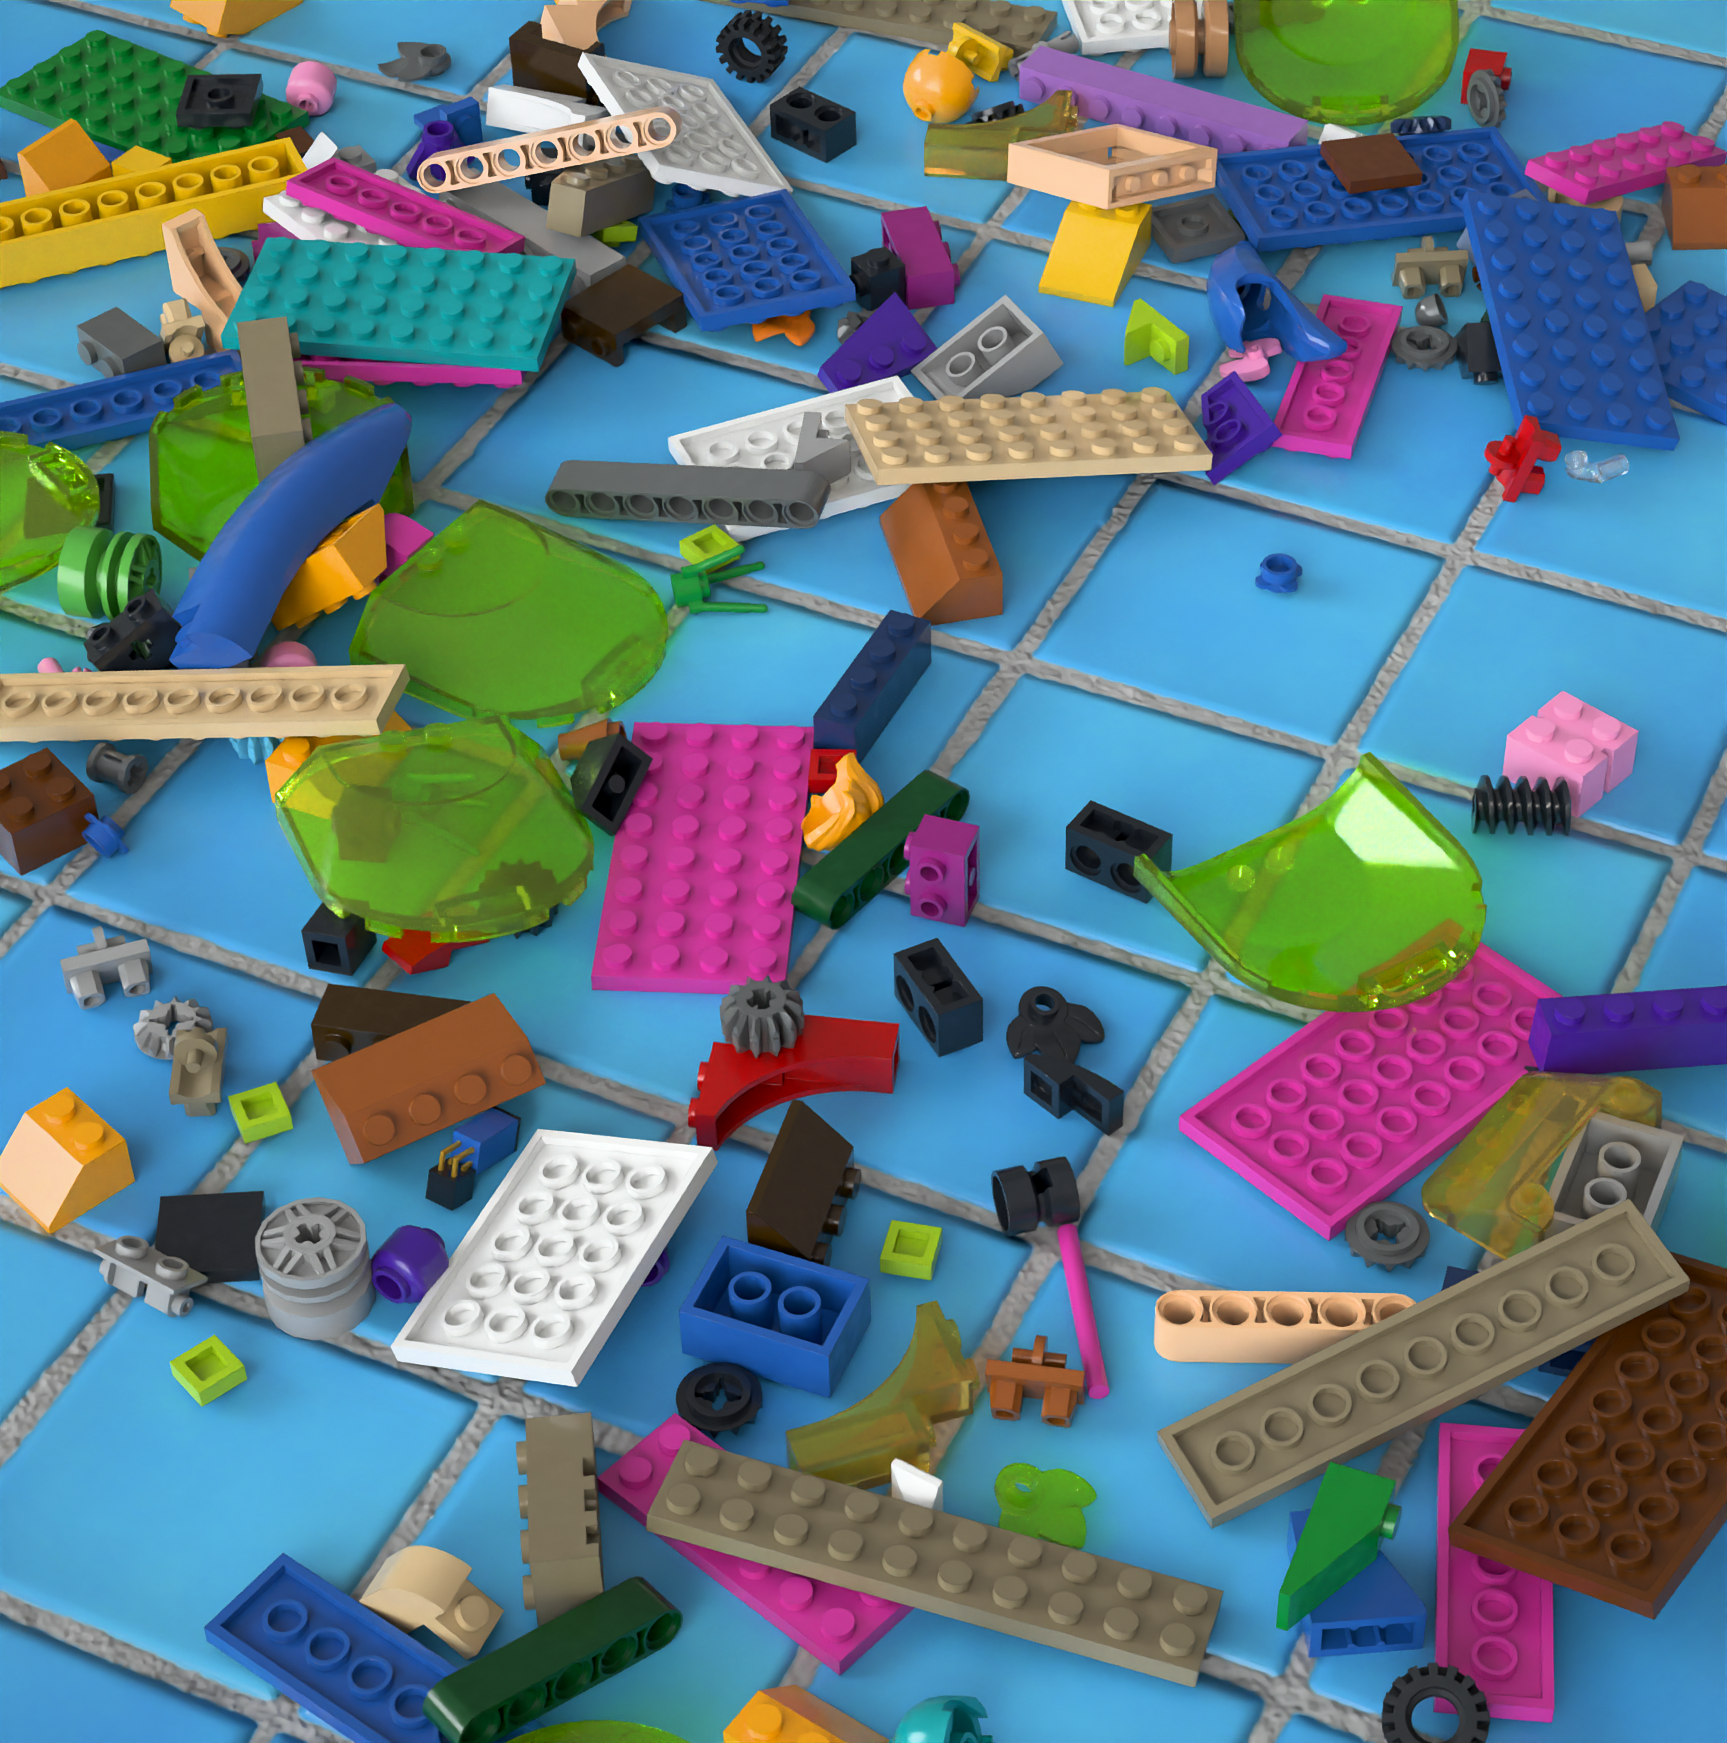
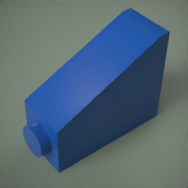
M1312 1508L1289 1513L1287 1550L1290 1563ZM1380 1550L1374 1562L1301 1620L1308 1657L1423 1649L1427 1611L1422 1600Z

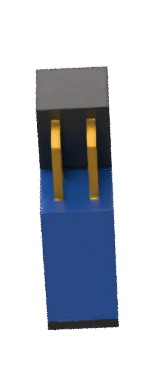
M494 1106L455 1129L452 1145L440 1151L439 1164L429 1169L425 1198L451 1211L472 1199L475 1175L477 1176L517 1151L521 1118ZM451 1152V1157L445 1160V1156Z

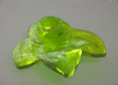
M1013 1463L1000 1471L994 1484V1493L1002 1509L998 1522L999 1528L1037 1539L1041 1538L1048 1542L1077 1550L1083 1548L1086 1541V1521L1081 1509L1092 1504L1097 1498L1095 1490L1084 1478L1071 1471L1058 1468L1041 1472L1038 1468L1027 1463ZM1015 1483L1027 1486L1031 1492L1019 1490Z

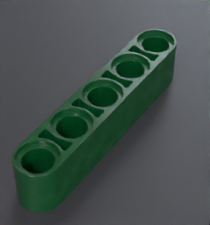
M930 770L921 772L801 877L791 897V904L794 905V909L832 930L843 926L910 866V860L904 859L906 838L910 831H917L924 815L960 821L969 804V791Z
M632 1577L443 1678L434 1685L424 1699L422 1706L423 1715L451 1743H493L664 1648L675 1638L680 1630L683 1621L682 1613L643 1577Z

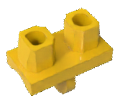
M955 22L952 28L953 41L949 43L946 53L962 61L976 75L989 82H998L1000 71L1008 70V62L1013 57V49L962 22Z

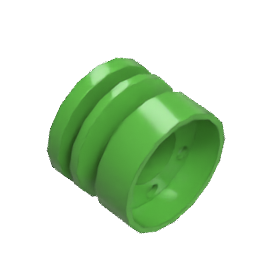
M81 525L70 531L60 554L57 572V592L60 606L65 614L91 619H100L106 615L109 620H113L124 611L125 606L133 598L143 596L151 588L160 595L162 555L160 545L155 536L145 533L134 534L128 531H120L114 536L111 530Z

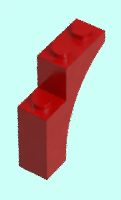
M805 1015L803 1034L797 1036L794 1048L781 1047L777 1057L770 1052H762L757 1059L751 1050L737 1053L733 1044L713 1042L709 1061H701L699 1066L697 1087L698 1091H701L699 1098H691L688 1110L689 1128H696L697 1146L712 1147L714 1151H718L726 1139L747 1121L770 1108L792 1099L844 1091L893 1094L900 1062V1025L898 1023Z

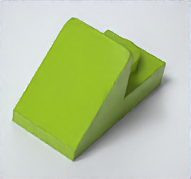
M1141 298L1135 300L1125 331L1124 365L1128 366L1151 356L1174 375L1188 370L1189 336Z

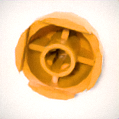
M924 49L917 53L903 80L904 97L914 115L920 120L949 124L963 117L970 110L980 92L979 86L974 89L972 80L975 76L962 61L943 51H940L938 56L928 54L931 49Z

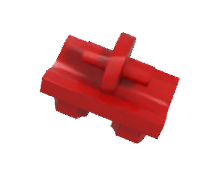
M1525 415L1515 437L1505 435L1503 441H1490L1484 450L1486 460L1491 463L1488 471L1495 475L1505 488L1502 495L1503 501L1515 503L1520 493L1539 495L1544 485L1545 473L1543 467L1534 464L1537 459L1554 462L1561 451L1562 446L1558 435L1541 430L1537 417Z

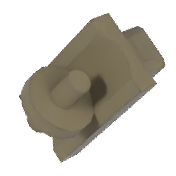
M1423 236L1421 248H1408L1406 253L1395 254V266L1391 275L1392 286L1400 287L1404 299H1419L1421 296H1424L1426 285L1439 284L1440 295L1444 297H1458L1461 295L1469 260L1467 250L1448 251V247H1434L1432 236Z
M195 1027L191 1031L186 1029L177 1030L169 1098L171 1105L184 1104L185 1113L189 1117L212 1116L216 1114L217 1103L222 1101L229 1039L227 1028H217L208 1033H205V1030L200 1027Z

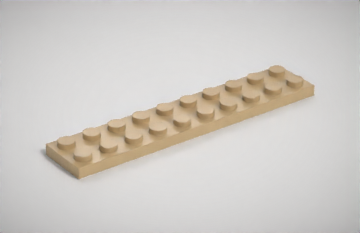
M405 664L0 674V742H79L82 740L120 741L123 739H150L158 741L175 738L201 740L204 738H286L289 736H317L324 738L339 735L369 737L382 734L410 677Z

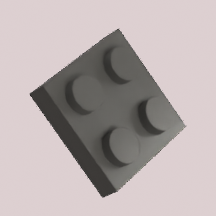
M1214 194L1152 207L1151 236L1172 263L1188 262L1194 258L1221 254L1239 241H1245L1244 231Z

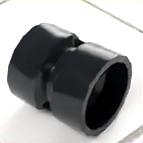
M1065 1156L1037 1161L1034 1163L1032 1171H1028L1023 1165L992 1171L991 1186L995 1210L1002 1231L1006 1236L1036 1231L1041 1221L1048 1227L1079 1221L1080 1201L1077 1184L1071 1165Z

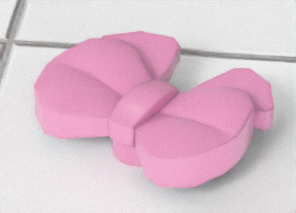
M1263 338L1251 341L1250 343L1249 341H1244L1243 345L1246 349L1244 354L1230 349L1228 353L1231 358L1243 359L1221 364L1219 366L1220 374L1225 378L1235 371L1243 382L1263 379L1271 370L1268 357L1283 351L1279 340Z

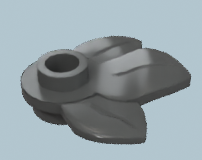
M398 42L397 47L401 58L378 64L379 70L388 77H398L400 82H415L427 76L441 75L451 66V57L446 52V48L440 44Z

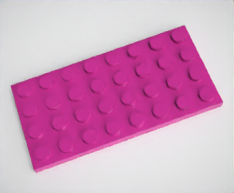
M635 722L631 742L653 758L615 835L591 973L592 990L729 994L731 985L744 986L747 977L752 978L754 981H763L769 975L773 983L788 980L796 912L794 905L791 904V897L800 879L804 845L801 824L808 811L810 794L808 775L811 749H815L814 727Z
M1449 922L1179 1116V1131L1330 1241L1345 1229L1347 1220L1369 1203L1383 1201L1518 1098L1517 1091L1521 1084L1519 1081L1532 1078V1074L1524 1069L1525 1066L1538 1068L1528 1043L1537 1000L1563 996L1452 922Z

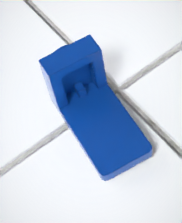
M472 96L450 105L441 104L414 115V123L422 130L429 122L444 120L453 125L458 138L467 146L483 142L479 102Z

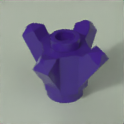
M436 120L424 126L421 142L406 167L411 180H417L419 166L432 154L467 146L458 138L450 122ZM474 156L467 158L468 166L475 161ZM431 164L430 172L432 176L438 180L445 181L446 172L444 168L438 164Z

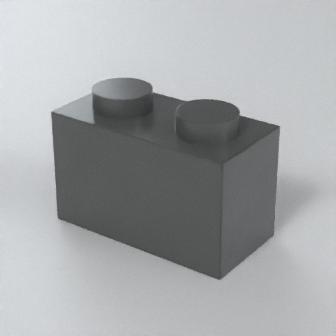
M118 307L76 326L80 342L77 344V350L85 364L91 365L101 372L105 378L167 364L162 339Z

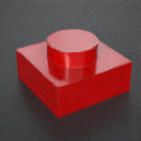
M811 749L808 775L809 793H826L836 783L838 770L835 764L848 753L854 752L857 758V750Z

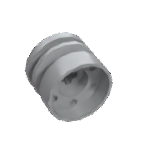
M322 1197L298 1199L277 1208L262 1222L255 1236L256 1258L259 1264L260 1277L263 1280V1293L267 1313L277 1328L292 1337L320 1340L335 1338L355 1329L370 1314L376 1300V1293L372 1282L371 1260L369 1258L365 1223L355 1209L334 1199Z

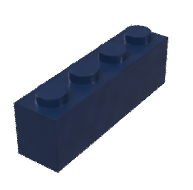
M893 610L888 612L814 714L815 749H856L858 763L860 764L932 662L931 621Z

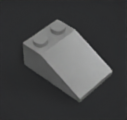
M1004 295L910 371L936 400L947 395L959 396L963 399H980L984 394H999L1006 398L1032 390L1064 363L1044 332L1007 295Z

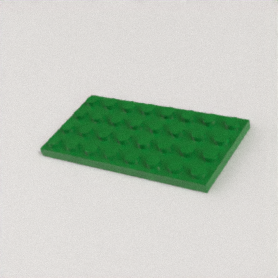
M101 30L87 33L84 38L62 48L59 53L44 62L37 63L31 70L9 80L6 85L0 88V107L52 129L57 128L69 119H74L93 141L127 152L134 146H139L171 158L172 164L276 140L275 134L298 126L304 129L310 125L308 111L262 93L253 126H245L239 129H232L228 126L207 127L204 129L178 127L176 111L187 76L209 75L210 73Z

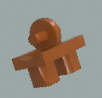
M1036 1335L1033 1350L1013 1348L1012 1362L987 1359L985 1378L987 1391L990 1393L992 1417L1009 1421L1020 1420L1023 1398H1034L1043 1400L1042 1423L1049 1426L1069 1428L1074 1418L1077 1404L1084 1405L1085 1371L1066 1369L1067 1354L1048 1352V1336Z

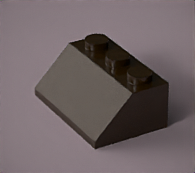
M792 1099L746 1210L748 1243L829 1267L832 1256L831 1241L833 1236L840 1237L843 1233L847 1216L845 1205L848 1198L855 1199L857 1197L861 1183V1169L854 1168V1146L803 1101Z

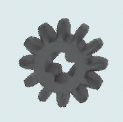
M769 975L763 981H754L752 978L747 977L744 986L731 985L728 996L722 998V1005H720L721 1030L725 1037V1042L733 1043L737 1053L751 1050L756 1059L762 1052H770L777 1057L781 1047L794 1048L797 1036L803 1034L805 1026L803 1000L800 998L799 991L791 990L787 980L773 983Z

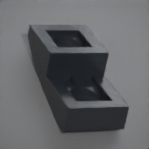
M1033 1053L1024 1058V1094L1058 1120L1074 1110L1108 1136L1123 1126L1124 1091L1096 1073L1064 1060Z

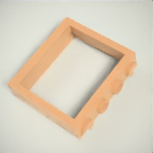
M1112 124L1010 143L1007 182L1108 210L1214 188L1218 149L1121 124ZM1108 147H1112V156L1108 157Z

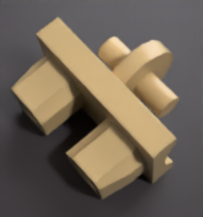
M187 298L164 303L162 305L163 314L159 318L162 325L159 338L163 341L165 354L169 352L171 362L174 363L204 356V346L201 343L205 324L202 315L192 317Z

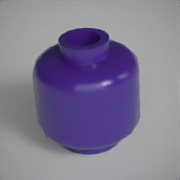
M412 1225L397 1228L371 1258L374 1287L383 1297L398 1304L403 1302L408 1304L421 1302L425 1294L449 1267V1258L443 1239L429 1228H420Z

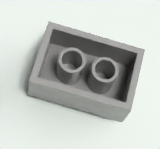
M1583 1107L1539 1214L1535 1245L1629 1198L1657 1234L1678 1178L1685 1136Z

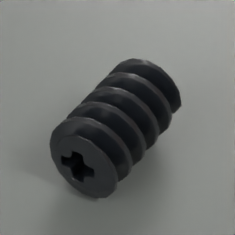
M1481 775L1476 788L1473 790L1471 809L1472 834H1476L1481 821H1486L1490 834H1495L1500 821H1504L1509 835H1514L1518 823L1524 822L1527 834L1533 836L1539 822L1543 823L1547 836H1552L1556 824L1561 823L1567 837L1571 825V795L1565 778L1558 777L1552 790H1550L1547 779L1545 777H1538L1533 790H1531L1526 776H1520L1514 789H1512L1510 780L1506 775L1499 777L1495 788H1493L1488 775Z

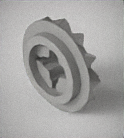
M176 995L170 1003L166 1004L155 1000L153 1010H141L139 1022L133 1025L135 1042L138 1048L148 1056L163 1060H173L177 1030L186 1029L191 1031L195 1027H200L205 1030V1033L213 1031V1021L208 1007H200L195 998L182 1003ZM178 1021L179 1023L173 1029L172 1035H169L166 1028L170 1026V1022Z

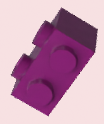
M925 814L917 831L909 832L904 846V859L910 860V869L906 876L904 891L905 894L910 895L911 915L965 927L980 897V826Z

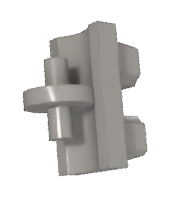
M102 926L92 928L94 942L76 946L77 956L60 960L67 994L73 993L82 1010L98 1007L106 1002L102 987L105 984L121 981L125 997L130 998L150 992L149 973H153L146 938L126 943L124 935L105 939Z

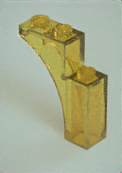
M1057 90L1049 99L1037 107L1001 120L975 124L929 123L924 141V176L1007 181L1010 143L1074 132L1077 129L1079 106L1072 105V91Z
M937 1300L916 1306V1323L908 1350L892 1374L875 1391L860 1402L836 1415L806 1426L785 1431L788 1469L802 1472L803 1475L810 1474L863 1490L892 1483L891 1463L895 1458L901 1459L926 1473L930 1472L929 1449L936 1447L933 1425L973 1414V1391L980 1388L979 1376L971 1358L964 1359L960 1352L961 1339L957 1325L953 1319H945Z

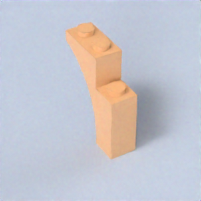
M559 0L558 5H544L540 22L542 24L543 38L586 50L596 41L599 42L597 33L604 26L615 20L628 17L632 0Z
M194 208L162 223L172 286L175 293L182 298H187L189 303L201 310L205 324L206 342L216 351L222 352L230 350L223 349L221 334L243 288L223 259L210 232L205 215Z

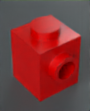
M1470 48L1463 70L1460 104H1468L1467 89L1472 74L1477 70L1491 69L1495 76L1501 79V88L1509 91L1512 68L1506 67L1507 52Z

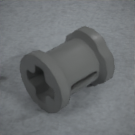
M101 742L92 749L86 764V773L90 780L98 783L103 781L118 785L121 792L126 794L136 793L143 786L148 771V762L144 756L139 754H123L116 751V748L107 742Z

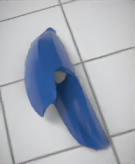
M1239 241L1236 245L1215 257L1206 285L1209 312L1216 332L1229 348L1244 354L1246 350L1243 345L1244 341L1275 338L1279 340L1282 349L1288 355L1301 362L1333 359L1346 352L1347 342L1319 320L1267 268L1252 242ZM1266 287L1269 288L1271 295L1268 309H1265L1263 306Z

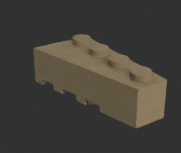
M636 154L570 166L551 182L546 228L581 238L652 211L656 180L651 177V173Z
M287 316L237 322L251 438L259 483L294 452L313 440L310 418L301 419V415L309 414L306 389L297 390V386H305L302 361H293V358H299L301 354L298 333H289Z
M591 1412L525 1418L526 1441L516 1442L518 1474L527 1475V1485L518 1486L521 1519H528V1530H520L523 1564H530L531 1575L522 1576L525 1610L536 1609L538 1627L605 1592L596 1451Z

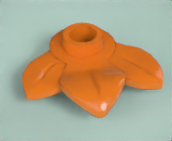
M806 310L798 316L782 315L767 318L759 324H752L754 340L759 342L774 335L785 333V336L792 343L803 346L815 333V324L810 319L811 310Z

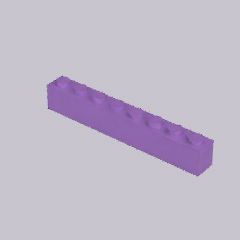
M1040 46L1019 66L1020 99L1107 124H1121L1218 149L1217 154L1307 145L1308 120L1052 48Z

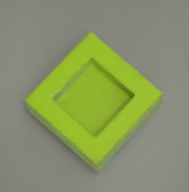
M626 220L589 235L608 247H619L620 242L636 241L638 226Z
M715 524L679 541L680 555L693 565L740 545ZM740 555L705 570L706 575L739 559Z
M277 1082L228 1096L231 1113L245 1144L293 1129L291 1114Z
M891 1220L880 1255V1272L932 1280L943 1242L942 1228Z
M216 1335L211 1336L170 1361L174 1378L201 1407L247 1380L245 1366Z

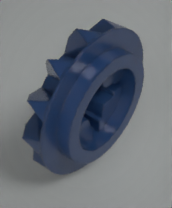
M1432 115L1395 119L1390 123L1391 133L1404 136L1443 132L1452 129L1451 119L1447 116Z

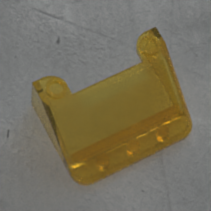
M1552 1071L1528 1072L1511 1086L1425 1181L1421 1190L1422 1205L1432 1217L1506 1260L1545 1240V1231L1554 1220V1202L1547 1193V1190L1535 1182L1595 1114L1602 1112L1661 1129L1662 1092L1639 1079L1628 1076Z

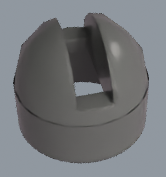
M1437 293L1425 297L1418 302L1415 308V317L1419 325L1437 328L1448 323L1445 306Z

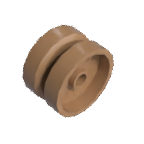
M1172 0L1171 20L1169 21V54L1171 55L1173 78H1193L1197 71L1198 55H1201L1202 71L1207 78H1225L1228 67L1229 45L1227 0H1203L1201 19H1198L1197 3L1195 0Z

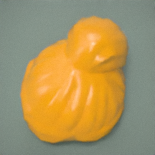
M854 752L844 755L835 764L838 770L836 783L822 797L818 795L811 796L810 811L804 817L801 824L804 841L808 849H814L818 852L823 850L832 851L885 804L878 784L861 767Z

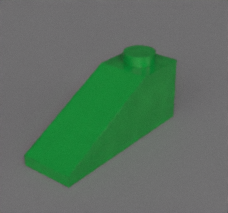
M1329 1462L1279 1591L1276 1628L1288 1631L1377 1559L1384 1538L1394 1540L1402 1514V1506L1394 1504L1395 1480Z

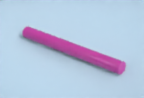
M1065 1224L1057 1229V1237L1083 1370L1085 1371L1088 1395L1093 1399H1102L1109 1394L1110 1390L1079 1235L1076 1226Z

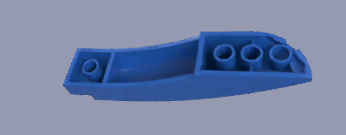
M396 403L383 404L330 428L283 461L247 496L210 545L172 616L183 626L175 637L177 644L169 659L173 665L179 670L230 668L254 656L283 593L307 557L339 523L380 502L411 433V416L401 405Z

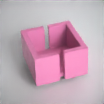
M1561 691L1538 710L1537 717L1534 715L1530 716L1507 735L1502 775L1508 776L1509 780L1516 784L1520 776H1526L1531 790H1533L1538 777H1545L1547 779L1550 790H1552L1558 777H1564L1571 795V815L1579 818L1602 799L1603 791L1609 793L1632 774L1639 731L1567 692Z

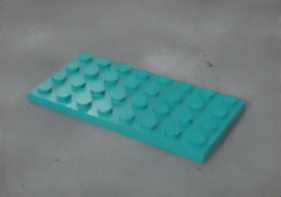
M267 237L222 331L223 349L240 350L237 322L287 316L289 333H298L300 354L539 372L577 273L575 258H561L552 255L532 256L520 255L518 253H488L478 250H445L437 247L416 248L404 247L402 245H373L362 242L344 243L321 239L301 240L286 237Z

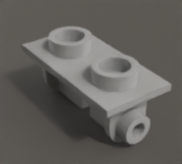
M121 1236L117 1240L95 1247L93 1250L94 1254L104 1258L100 1264L99 1272L104 1275V1281L107 1284L135 1298L143 1295L145 1284H147L144 1302L172 1318L178 1315L184 1317L191 1311L193 1299L189 1297L190 1289L206 1283L208 1280L207 1276L189 1268L186 1261L177 1257L167 1256L149 1247L148 1242L140 1237Z

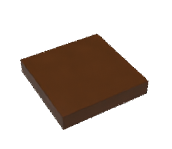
M1393 133L1321 142L1320 154L1349 194L1421 185L1423 172Z

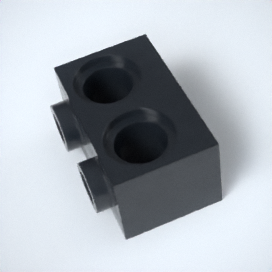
M798 87L770 104L771 138L820 161L828 163L857 144L856 112L802 87Z
M1090 800L1066 826L1065 869L1147 904L1171 877L1173 834Z
M938 938L893 953L894 995L938 1057L983 1041V998Z

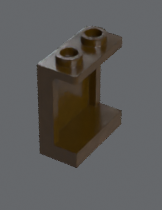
M530 20L509 37L513 86L586 98V104L605 107L577 66L582 52L605 57L604 43L596 41L588 49L583 50L544 39L542 24Z
M631 264L625 265L568 299L561 312V331L563 337L615 367L624 363L623 345L656 324L675 334L687 327L683 293Z

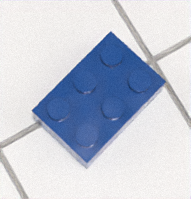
M722 1235L679 1310L682 1353L713 1363L735 1364L747 1369L755 1376L831 1398L871 1323L870 1279Z

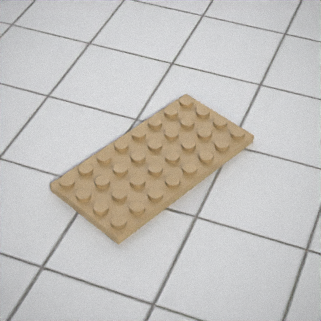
M1147 387L1142 389V392L1128 393L1120 389H1105L1101 394H1085L1081 391L1068 390L1062 392L1061 395L1045 396L1038 392H1026L1021 397L1005 398L999 394H984L980 399H963L959 396L947 395L935 401H923L916 397H904L899 399L898 402L882 403L876 399H862L857 404H845V422L877 485L1211 470L1213 454L1169 391L1158 387Z

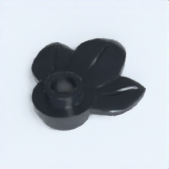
M1045 986L1033 987L1022 995L1018 1005L1019 1015L1008 1025L1006 1032L1007 1046L1014 1059L1026 1057L1037 1050L1040 1055L1064 1060L1072 1064L1075 1063L1078 1057L1081 1043L1098 1044L1102 1043L1105 1038L1103 1026L1091 1010L1083 1005L1066 1002L1065 998L1057 990ZM1036 1005H1045L1051 1010L1043 1011Z

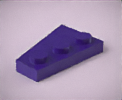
M894 292L820 367L817 376L829 393L897 375L899 378H902L912 373L910 370L938 348L896 292Z
M1235 371L1201 395L1203 426L1207 430L1208 439L1204 443L1213 454L1211 470H1205L1213 485H1215L1256 454L1269 449L1273 442L1282 436V433Z

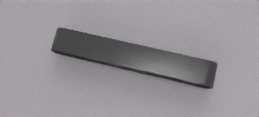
M567 460L560 464L545 495V502L553 512L566 517L808 529L817 525L830 495L831 485L823 475L804 470Z

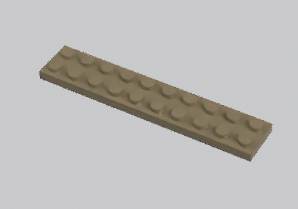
M698 0L949 45L953 41V24L955 22H962L1013 49V57L1016 58L1032 50L1034 44L1040 41L1046 42L1057 26V12L1048 11L1039 6L1025 7L1014 5L1005 0H790L788 6L770 7L763 3L753 2L733 3L730 0Z
M1629 1198L1157 1431L1158 1443L1208 1524L1213 1529L1325 1473L1329 1462L1343 1464L1687 1292L1690 1279Z
M685 1439L647 1514L646 1531L1194 1688L1198 1681L1224 1592L1212 1587Z

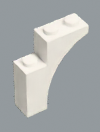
M505 84L489 87L486 125L532 133L611 116L605 107L586 104V98ZM586 133L579 134L578 142L584 150L595 149L593 137Z

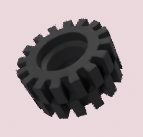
M745 10L743 14L741 12L736 14L720 31L716 42L719 43L716 46V53H723L719 61L721 64L726 62L729 64L725 70L729 74L733 70L736 71L737 75L735 78L740 81L746 76L747 83H753L755 80H757V83L768 79L786 58L784 55L788 52V46H783L787 41L786 36L778 35L782 28L779 24L773 27L770 24L773 18L767 16L765 20L762 19L763 12L756 11L753 15L751 10ZM742 37L754 42L759 48L761 56L750 52L744 45Z
M1428 1663V1666L1418 1668V1665L1408 1669V1673L1404 1676H1398L1392 1683L1390 1691L1386 1692L1381 1712L1384 1739H1386L1387 1743H1432L1422 1739L1415 1732L1411 1718L1413 1710L1419 1702L1426 1698L1439 1697L1449 1701L1455 1707L1459 1716V1726L1456 1733L1450 1739L1441 1743H1485L1488 1737L1490 1713L1483 1691H1479L1475 1685V1680L1469 1675L1464 1676L1458 1672L1459 1668L1448 1665V1668L1438 1666V1663Z

